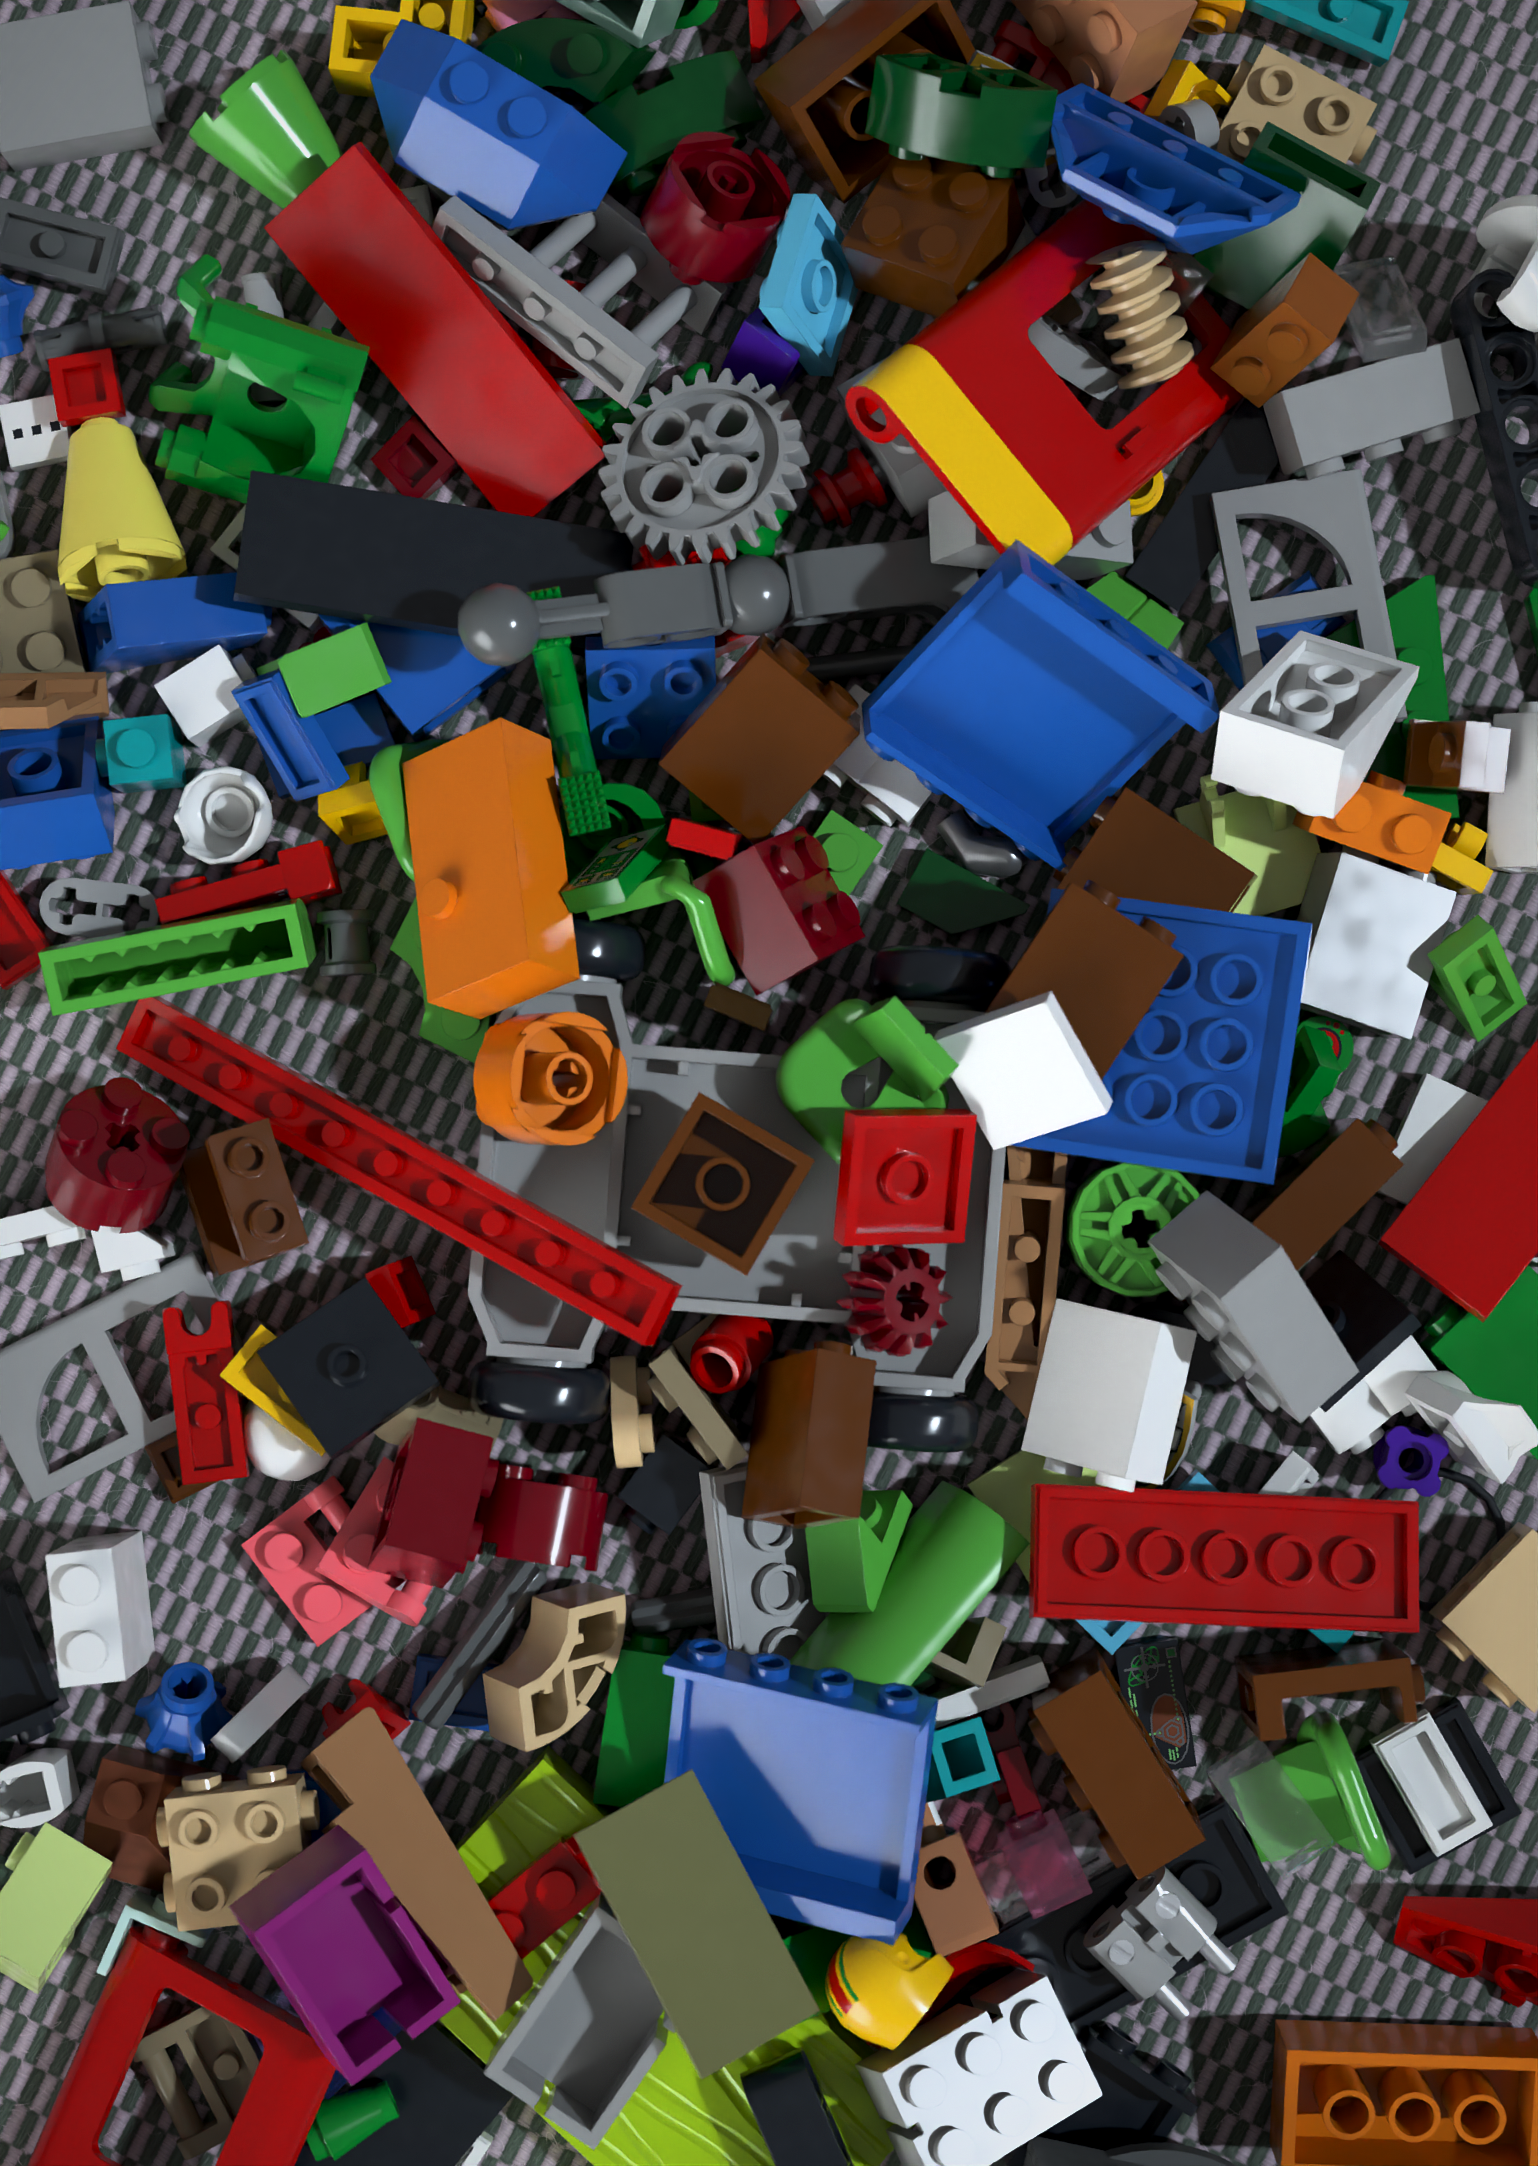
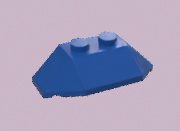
M401 19L370 75L394 164L450 197L457 196L477 213L508 231L547 223L577 214L583 215L596 212L628 155V152L571 105L458 38Z
M1080 83L1057 95L1051 133L1062 181L1082 198L1103 208V213L1111 220L1122 224H1134L1157 236V241L1163 242L1169 250L1192 255L1264 227L1298 206L1302 194L1084 83Z

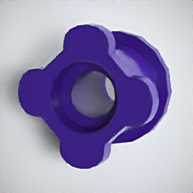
M1397 1425L1386 1430L1385 1434L1376 1442L1373 1448V1465L1379 1482L1390 1489L1413 1488L1423 1497H1430L1436 1494L1441 1487V1481L1438 1477L1440 1463L1448 1455L1449 1445L1441 1435L1432 1433L1427 1436L1425 1432L1413 1426ZM1412 1448L1414 1460L1409 1467L1402 1469L1399 1465L1400 1453L1404 1449Z

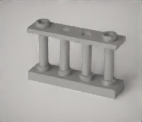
M607 193L596 212L583 215L577 214L555 220L559 225L530 252H527L500 231L501 226L477 213L457 196L451 197L439 208L432 230L493 305L626 409L640 396L660 355L651 347L680 319L702 335L709 328L728 289L723 283L704 280L700 285H689L675 278L669 268L670 262L654 247L640 219ZM581 241L610 264L579 292L550 268ZM630 280L660 302L631 331L601 309Z

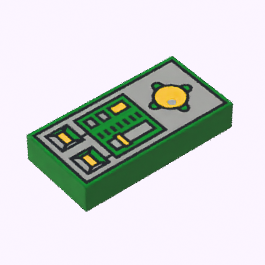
M666 824L611 838L561 892L569 912H575L576 914L625 902L671 850L672 846L669 845V841H666L669 832Z

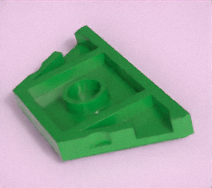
M1426 575L1386 600L1397 660L1419 666L1418 678L1405 701L1408 718L1400 723H1393L1363 780L1364 782L1367 781L1370 771L1403 782L1410 719L1450 721L1435 575ZM1355 620L1326 637L1330 640L1360 648ZM1406 786L1403 796L1452 813L1450 820L1459 818L1457 791Z

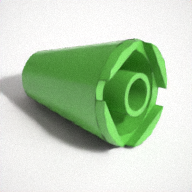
M284 49L280 50L277 57L272 53L264 58L219 96L222 103L217 108L220 115L215 120L205 111L189 131L190 138L197 146L282 209L287 207L343 155L294 61Z

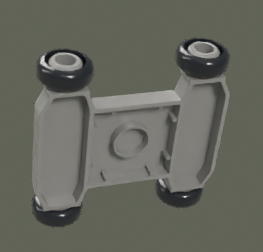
M573 918L580 979L502 1010L494 1025L517 1015L533 1013L578 1012L595 1018L608 1030L604 1032L611 1040L614 1048L621 1049L625 1058L628 1085L624 1104L612 1123H606L600 1131L593 1135L596 1137L578 1145L521 1144L505 1138L494 1128L481 1122L478 1173L683 1285L671 1310L845 1324L852 1314V1310L842 1308L836 1301L846 1295L850 1296L851 1286L846 1282L842 1274L850 1270L860 1271L857 1254H862L865 1251H878L879 1247L884 1245L843 1246L833 1239L840 1165L828 1155L781 1102L776 1087V1071L782 1055L634 1044L622 1002L623 987L621 984H617V982L630 981L638 977L642 972L645 961V940L639 931L630 926ZM926 945L888 946L877 951L872 957L869 983L871 991L880 1000L895 996L925 1028V1033H930L934 1038L938 1030L981 1016L984 1013L983 1010H986L1011 972V967L998 954L980 950ZM879 1057L848 1073L841 1085L843 1098L849 1105L861 1109L871 1106L892 1074L893 1069L882 1057ZM951 1076L944 1084L949 1093L947 1109H967L971 1111ZM699 1092L815 1160L747 1276L630 1208ZM977 1121L964 1243L903 1245L906 1248H920L926 1253H930V1265L939 1266L940 1269L947 1271L938 1288L939 1291H946L954 1297L945 1304H940L939 1313L949 1325L940 1329L931 1328L933 1345L926 1346L924 1349L912 1348L911 1354H906L903 1357L890 1356L885 1351H868L863 1346H860L861 1335L850 1333L855 1355L876 1360L868 1447L947 1453L964 1451L976 1441L979 1423L978 1408L969 1398L956 1395L955 1392H965V1379L992 1336L1006 1146L993 1150ZM471 1249L468 1297L487 1341L486 1356H497L496 1359L482 1360L472 1368L468 1383V1401L471 1407L481 1415L517 1421L585 1424L602 1419L608 1412L610 1405V1380L603 1371L587 1366V1363L591 1364L594 1361V1349L605 1324Z

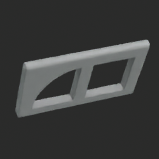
M1349 469L1348 471L1331 473L1312 480H1308L1306 477L1211 494L1209 499L1244 686L1263 668L1256 630L1354 614L1360 649L1397 660L1361 469ZM1260 518L1275 520L1295 526L1309 533L1325 545L1335 556L1342 567L1348 585L1251 601L1236 519ZM1405 702L1394 721L1395 723H1400L1408 718Z
M195 1250L160 1267L161 1272L141 1277L0 1350V1437L34 1503L176 1431L174 1410L156 1420L153 1419L109 1330L185 1291L206 1332L211 1325V1307L215 1302L221 1301L202 1263L201 1256ZM234 1326L236 1342L234 1347L237 1354L244 1344ZM83 1344L128 1434L52 1473L41 1437L40 1420L43 1397L51 1376L58 1365L69 1353Z

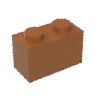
M1310 252L1236 321L1210 369L1260 408L1334 343L1360 293Z

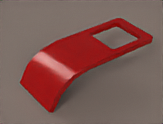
M988 1942L973 1944L953 1952L945 1958L954 1968L950 1978L912 2030L929 2021L971 1979L987 1969L1014 1966L1033 1972L1035 1965L1010 1949ZM865 2040L868 2045L878 2050L883 2048L881 2045Z

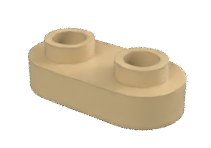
M636 1355L610 1357L611 1420L617 1469L642 1467L643 1453L655 1452L652 1413L642 1414L641 1406L653 1405V1391L647 1383L651 1376L650 1367H638Z

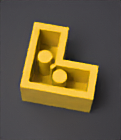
M401 0L400 12L335 5L328 69L338 94L376 98L370 75L401 19L453 36L471 46L476 0Z

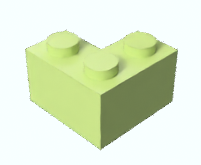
M45 1822L36 1837L29 1832H25L5 1864L13 1873L0 1891V1972L34 1993L39 1994L74 1939L75 1928L110 1875L113 1862Z

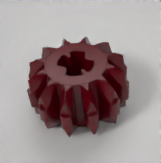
M903 1245L880 1246L878 1251H865L862 1254H857L860 1271L850 1270L842 1274L843 1278L851 1286L850 1296L846 1295L836 1301L842 1308L852 1310V1314L843 1328L851 1334L861 1335L860 1346H863L868 1351H885L890 1356L903 1357L906 1354H911L912 1348L924 1349L926 1346H932L931 1328L940 1329L949 1325L939 1313L940 1304H945L954 1297L946 1291H939L938 1288L947 1271L940 1269L939 1266L930 1265V1253H926L920 1248H906Z

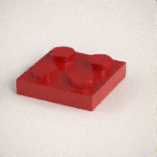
M967 1109L845 1110L833 1239L843 1246L964 1243L977 1115Z

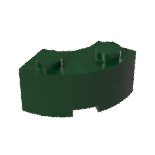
M539 18L523 21L498 31L475 48L550 94L570 88L592 102H602L630 86L656 53L649 45L638 49L613 32L598 26L590 20L568 18Z
M734 50L708 54L669 67L670 74L654 88L635 91L633 85H630L583 114L585 118L628 152L607 193L629 190L632 196H639L652 191L669 156L681 139L689 134L705 131L719 132L735 137L736 139L732 147L740 150L746 145L747 139L745 135L765 120V117Z
M930 52L877 55L865 133L888 143V152L897 158L918 161L930 156L948 161L978 165V170L988 176L1012 178L1016 176L1017 168H1044L1058 90L1018 69H992L971 66L947 60Z

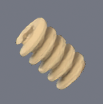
M1141 240L1129 242L1103 251L1085 262L1087 264H1104L1105 267L1103 273L1090 281L1091 289L1111 290L1112 292L1110 298L1097 306L1098 314L1118 315L1119 317L1117 323L1104 331L1105 339H1125L1126 346L1111 355L1112 364H1132L1133 370L1117 380L1119 389L1143 387L1171 378L1178 374L1184 368L1183 365L1189 362L1194 355L1190 342L1178 340L1188 329L1185 318L1171 315L1179 308L1181 303L1178 293L1164 290L1170 286L1174 277L1171 268L1157 266L1167 255L1165 244L1160 241Z

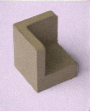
M987 1617L967 1618L923 1671L955 1687H984L1007 1627Z

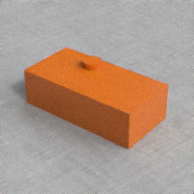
M500 717L402 763L427 1002L480 1020L580 979L573 916L569 912L561 894L568 885L551 739Z
M1276 2019L1269 2143L1277 2166H1538V2038L1532 2028Z

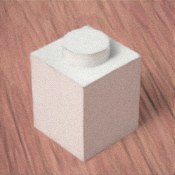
M218 644L155 684L154 687L187 739L200 748L246 718L231 691L245 680L257 677V674L242 653L232 659L231 655Z

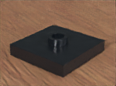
M1338 1250L1304 1281L1359 1370L1352 1379L1320 1406L1325 1413L1421 1326L1413 1312L1341 1250Z
M365 1277L257 1351L264 1365L332 1461L440 1385L435 1374Z

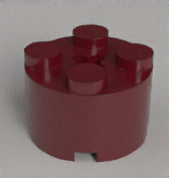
M705 131L683 137L669 156L640 216V222L646 230L650 241L658 252L670 262L669 268L675 278L689 285H700L704 280L717 283H731L751 277L761 263L783 222L786 207L790 202L789 185L778 166L757 148H754L750 156L732 147L736 138L724 133Z
M117 1077L109 1080L106 1085L84 1090L69 1100L59 1116L45 1161V1175L47 1179L45 1188L48 1198L65 1218L84 1229L98 1232L100 1225L122 1227L119 1234L142 1230L154 1223L163 1214L168 1205L186 1156L190 1137L189 1130L166 1103L142 1090L140 1085L132 1079Z
M499 1464L491 1496L489 1499L480 1498L474 1521L484 1523L482 1539L477 1554L483 1555L484 1543L488 1542L497 1544L495 1557L570 1567L571 1555L586 1557L584 1570L597 1571L609 1495L596 1492L598 1479L559 1473L558 1485L533 1482L534 1471L531 1468Z

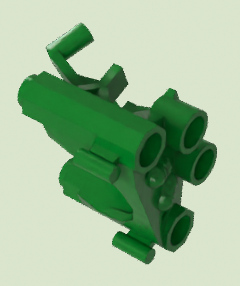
M208 254L202 255L179 276L176 291L180 302L194 318L189 339L202 343L199 352L214 356V368L205 380L192 384L190 383L192 373L189 367L180 362H174L150 384L148 401L158 411L213 416L209 433L180 424L178 432L165 428L155 466L167 469L166 479L244 504L247 502L251 470L328 483L348 423L352 403L363 375L370 347L333 335L331 329L322 327L321 330L258 310V306L247 302L246 305L219 296H215V299H213L206 288L221 275L222 267L217 259ZM255 382L274 390L286 397L287 400L278 407L260 405L251 397L249 386Z

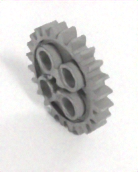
M703 368L698 370L694 385L687 387L677 374L672 379L673 392L664 395L659 389L652 386L649 388V394L653 404L648 408L635 403L629 406L635 419L632 425L614 423L612 426L620 443L603 446L602 451L610 465L599 469V476L606 487L601 492V495L621 533L626 532L633 547L636 549L646 544L655 560H659L670 550L677 565H684L691 551H696L702 563L710 564L713 550L721 547L727 557L732 560L736 558L737 541L744 539L748 544L757 548L760 546L759 537L756 533L759 527L763 525L775 531L781 528L774 513L776 509L795 511L797 505L790 489L806 487L807 482L800 467L810 463V458L803 445L807 439L788 399L781 401L775 386L772 384L760 389L754 374H747L737 385L730 368H724L716 383H710ZM741 487L736 492L729 493L732 490ZM677 496V497H675L674 499H672V500H670V501H667V500H669L671 497Z

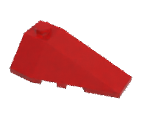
M1404 1896L1393 1939L1395 1945L1460 1978H1471L1478 1975L1502 1988L1500 1999L1518 2008L1526 2000L1538 2006V1899Z

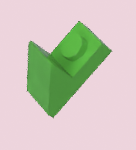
M367 622L283 655L277 660L256 668L259 676L280 669L298 714L302 718L309 717L392 683Z
M1476 915L1459 930L1448 935L1440 945L1427 954L1433 966L1429 984L1470 1036L1477 1042L1481 1041L1528 1004L1494 928L1479 915Z
M862 1490L859 1519L805 1528L813 1605L819 1612L874 1613L913 1508V1504L902 1490Z

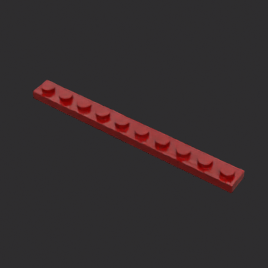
M155 996L138 1000L116 1047L118 1051L248 1124L268 1118L274 1137L280 1142L641 1345H654L683 1285L162 997Z

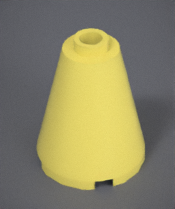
M98 417L85 421L80 429L75 431L69 439L57 574L60 586L65 583L67 595L73 599L88 603L106 584L186 577L188 574L185 551L133 431L129 427L119 424L115 419L108 417Z

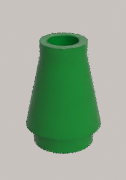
M384 2080L372 2086L324 2096L306 2138L317 2162L329 2156H332L334 2161L338 2160L386 2123L400 2117L397 2104L387 2081Z

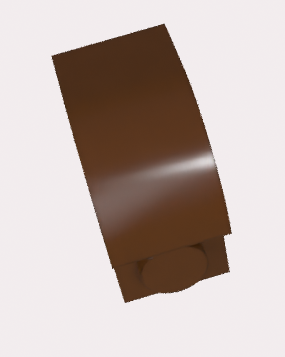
M1410 719L1403 774L1404 784L1430 789L1504 794L1511 729L1490 727L1491 723L1475 721Z

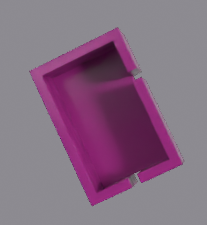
M338 1824L228 1907L324 2056L353 2086L401 2049L396 2038L372 2015L379 2008L382 2007L413 2040L461 2001L402 1906L392 1898L395 1896L366 1848Z

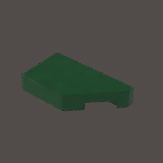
M928 848L896 904L899 908L950 936L1022 916L1030 906L1028 903Z

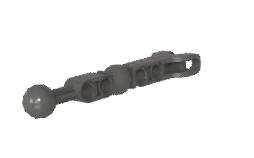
M928 523L921 530L918 538L786 554L776 561L769 557L744 554L729 560L725 564L723 562L698 563L614 573L595 579L593 581L595 594L533 601L530 596L517 586L491 583L476 588L465 598L458 615V633L466 650L482 663L493 666H509L523 661L531 654L538 640L601 633L604 648L618 649L720 636L728 629L741 635L760 636L762 633L766 634L774 631L778 626L780 628L812 626L905 614H920L936 625L977 582L979 577L975 568L931 563Z

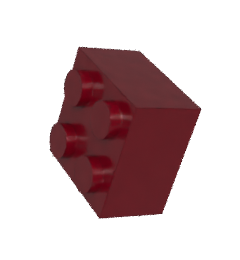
M803 825L749 847L693 881L695 888L709 896L720 932L756 996L807 971L866 937L859 926L860 915L855 903L845 892L839 890L827 869L829 861L823 846L815 837L808 835Z
M417 1417L398 1446L367 1567L368 1570L441 1589L456 1572L464 1573L468 1561L474 1562L482 1539L484 1523L474 1521L480 1498H490L498 1473L499 1460L489 1458L494 1440L493 1437Z

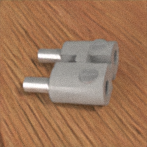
M1162 1866L1142 1879L1137 1880L1125 1892L1128 1898L1118 1908L1114 1905L1109 1907L1089 1928L1084 1937L1083 1945L1137 2000H1146L1152 1996L1176 2021H1180L1189 2014L1192 2004L1169 1982L1176 1974L1173 1966L1182 1957L1189 1961L1199 1951L1221 1975H1227L1236 1967L1238 1959L1213 1934L1217 1927V1919L1165 1866Z

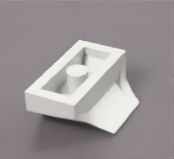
M1448 1370L1419 1373L1404 1393L1431 1430L1445 1438L1449 1445V1454L1455 1461L1502 1485L1514 1470L1519 1457L1538 1446V1429L1521 1405L1475 1396L1461 1379Z

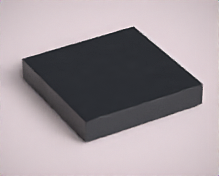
M1456 1697L1432 1709L1429 1713L1493 1826L1441 1856L1437 1857L1432 1852L1372 1745L1369 1744L1353 1753L1380 1825L1409 1875L1522 1814L1464 1707Z

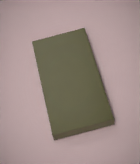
M692 1769L573 1834L700 2079H704L820 2011Z

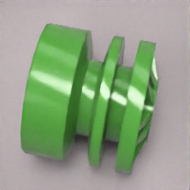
M1113 1162L1091 1171L1073 1189L1063 1212V1240L1072 1263L1091 1282L1124 1296H1155L1168 1291L1169 1289L1156 1273V1270L1162 1263L1147 1241L1199 1197L1198 1191L1179 1172ZM1135 1210L1138 1211L1141 1219L1152 1220L1153 1231L1143 1234V1245L1141 1246L1137 1245L1135 1238L1124 1237L1122 1234V1226L1132 1222L1131 1212Z

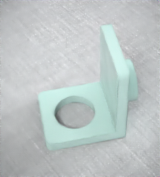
M137 1891L122 1911L99 1964L97 1973L106 1976L112 1969L127 1932L133 1927L135 1920L199 1948H203L215 1928L178 1932L176 1912H167L164 1894H158L156 1898Z

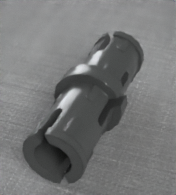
M159 304L104 316L102 311L88 314V320L57 328L36 330L33 333L36 341L37 355L45 372L49 371L48 359L106 348H111L116 355L142 348L169 344V338L166 334L168 333Z

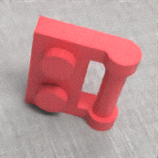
M383 1457L315 1570L409 1626L417 1627L427 1611L423 1603L433 1586L407 1580L401 1591L395 1590L384 1583L388 1576L387 1574L367 1569L394 1462Z
M334 1475L241 1544L317 1647L373 1606L315 1570L329 1547L307 1518L320 1509L338 1533L352 1510L340 1495L345 1489ZM388 1575L384 1583L396 1589L407 1579Z

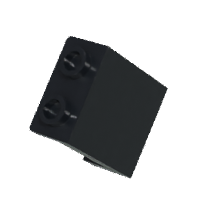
M9 1567L0 1571V1742L16 1735L20 1745H24L55 1731L57 1728L53 1719L60 1716L70 1706L63 1689L59 1687V1679L13 1568Z
M1106 2022L1102 2029L1094 2024L1091 2026L1087 2025L1084 2030L1075 2034V2037L1103 2095L1037 2136L1104 2151L1129 2144L1163 2143L1183 2112L1192 2117L1199 2105L1192 2090L1188 2088L1192 2082L1191 2078L1176 2065L1161 2057L1155 2065L1134 2052L1138 2047V2043L1131 2036L1109 2022ZM1029 2141L1003 2156L1006 2166L1024 2165Z

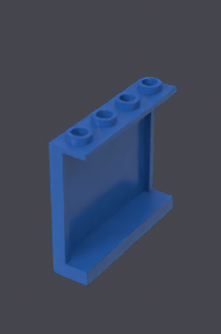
M1017 539L861 704L865 740L879 757L890 762L896 759L915 772L918 780L929 791L937 795L947 794L962 804L970 817L979 825L985 828H992L994 826L1009 836L1026 857L1034 861L1042 859L1060 872L1067 866L1063 862L1066 856L1064 843L1096 812L1106 796L1112 797L1186 723L1203 734L1220 717L1213 685L1210 680Z
M699 1638L692 1641L686 1639L663 1665V1674L675 1677L664 1783L689 1769L693 1770L768 1914L861 1938L874 1939L894 1946L912 1916L938 1698L921 1695L915 1688L906 1684L887 1683L878 1685L854 1679L851 1673L842 1669L823 1668L814 1670L790 1664L787 1658L778 1654L760 1653L751 1655L729 1650L724 1643L714 1639Z

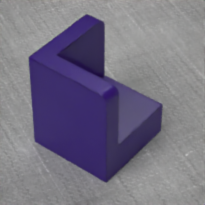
M759 307L744 320L721 366L723 370L724 368H730L734 379L738 382L747 374H754L760 389L772 384L775 386L779 397L805 372L804 367L798 361L800 358L798 350L781 338Z

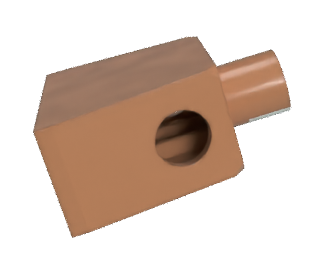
M932 1801L925 1804L914 1898L936 1954L941 1953L944 1957L999 1934V1923L960 1829L946 1834L935 1804ZM935 1857L947 1858L954 1878L942 1884L933 1882L927 1867V1863Z

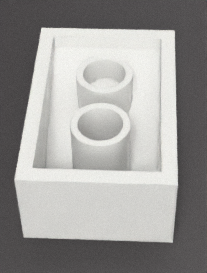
M1300 630L1220 711L1211 780L1233 786L1244 795L1263 796L1294 806L1297 811L1306 815L1325 816L1333 819L1358 791L1418 678L1419 666Z

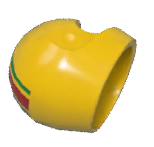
M903 1933L900 1934L894 1946L874 1939L852 1935L839 1946L828 1964L825 1977L826 1995L832 2011L843 2027L862 2039L894 2050L931 2006L950 1978L954 1968L941 1953L932 1958L922 1957L911 1948L907 1941V1936Z

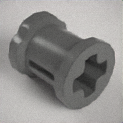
M350 909L316 913L317 923L324 927L326 964L320 967L321 977L377 974L376 964L370 961L368 923L374 920V911L371 909Z

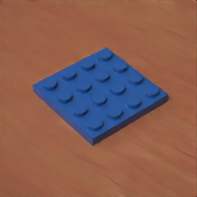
M1051 888L1047 915L1064 890ZM1118 897L1121 903L1116 911L1137 925L1143 916L1162 925L1177 936L1171 947L1184 956L1101 1080L1113 1101L1108 1113L1011 1145L1019 1148L1274 1186L1313 924Z

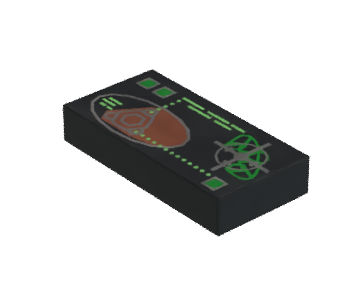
M1174 1636L1122 1644L1114 1652L1121 1694L1131 1709H1134L1171 1770L1197 1766L1178 1639Z

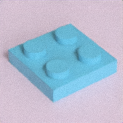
M793 194L786 220L781 223L778 229L777 249L769 275L761 284L759 308L781 338L798 350L800 353L798 361L810 376H832L858 288L855 287L840 245L845 235L817 194Z

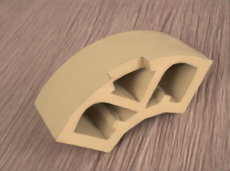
M584 1582L532 1596L531 1619L521 1645L503 1664L482 1674L490 1737L521 1751L529 1752L556 1740L586 1715L590 1710L586 1706L587 1702L597 1690L605 1673H613L619 1658L626 1622L625 1594L591 1582Z

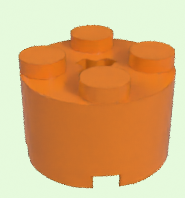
M578 1012L522 1014L509 1018L502 1023H497L491 1026L485 1033L483 1044L475 1061L473 1083L477 1100V1115L485 1125L494 1128L505 1138L517 1143L529 1145H578L586 1143L596 1137L593 1135L600 1131L606 1123L614 1121L624 1104L627 1093L628 1072L620 1048H614L611 1040L604 1032L608 1030L598 1020Z

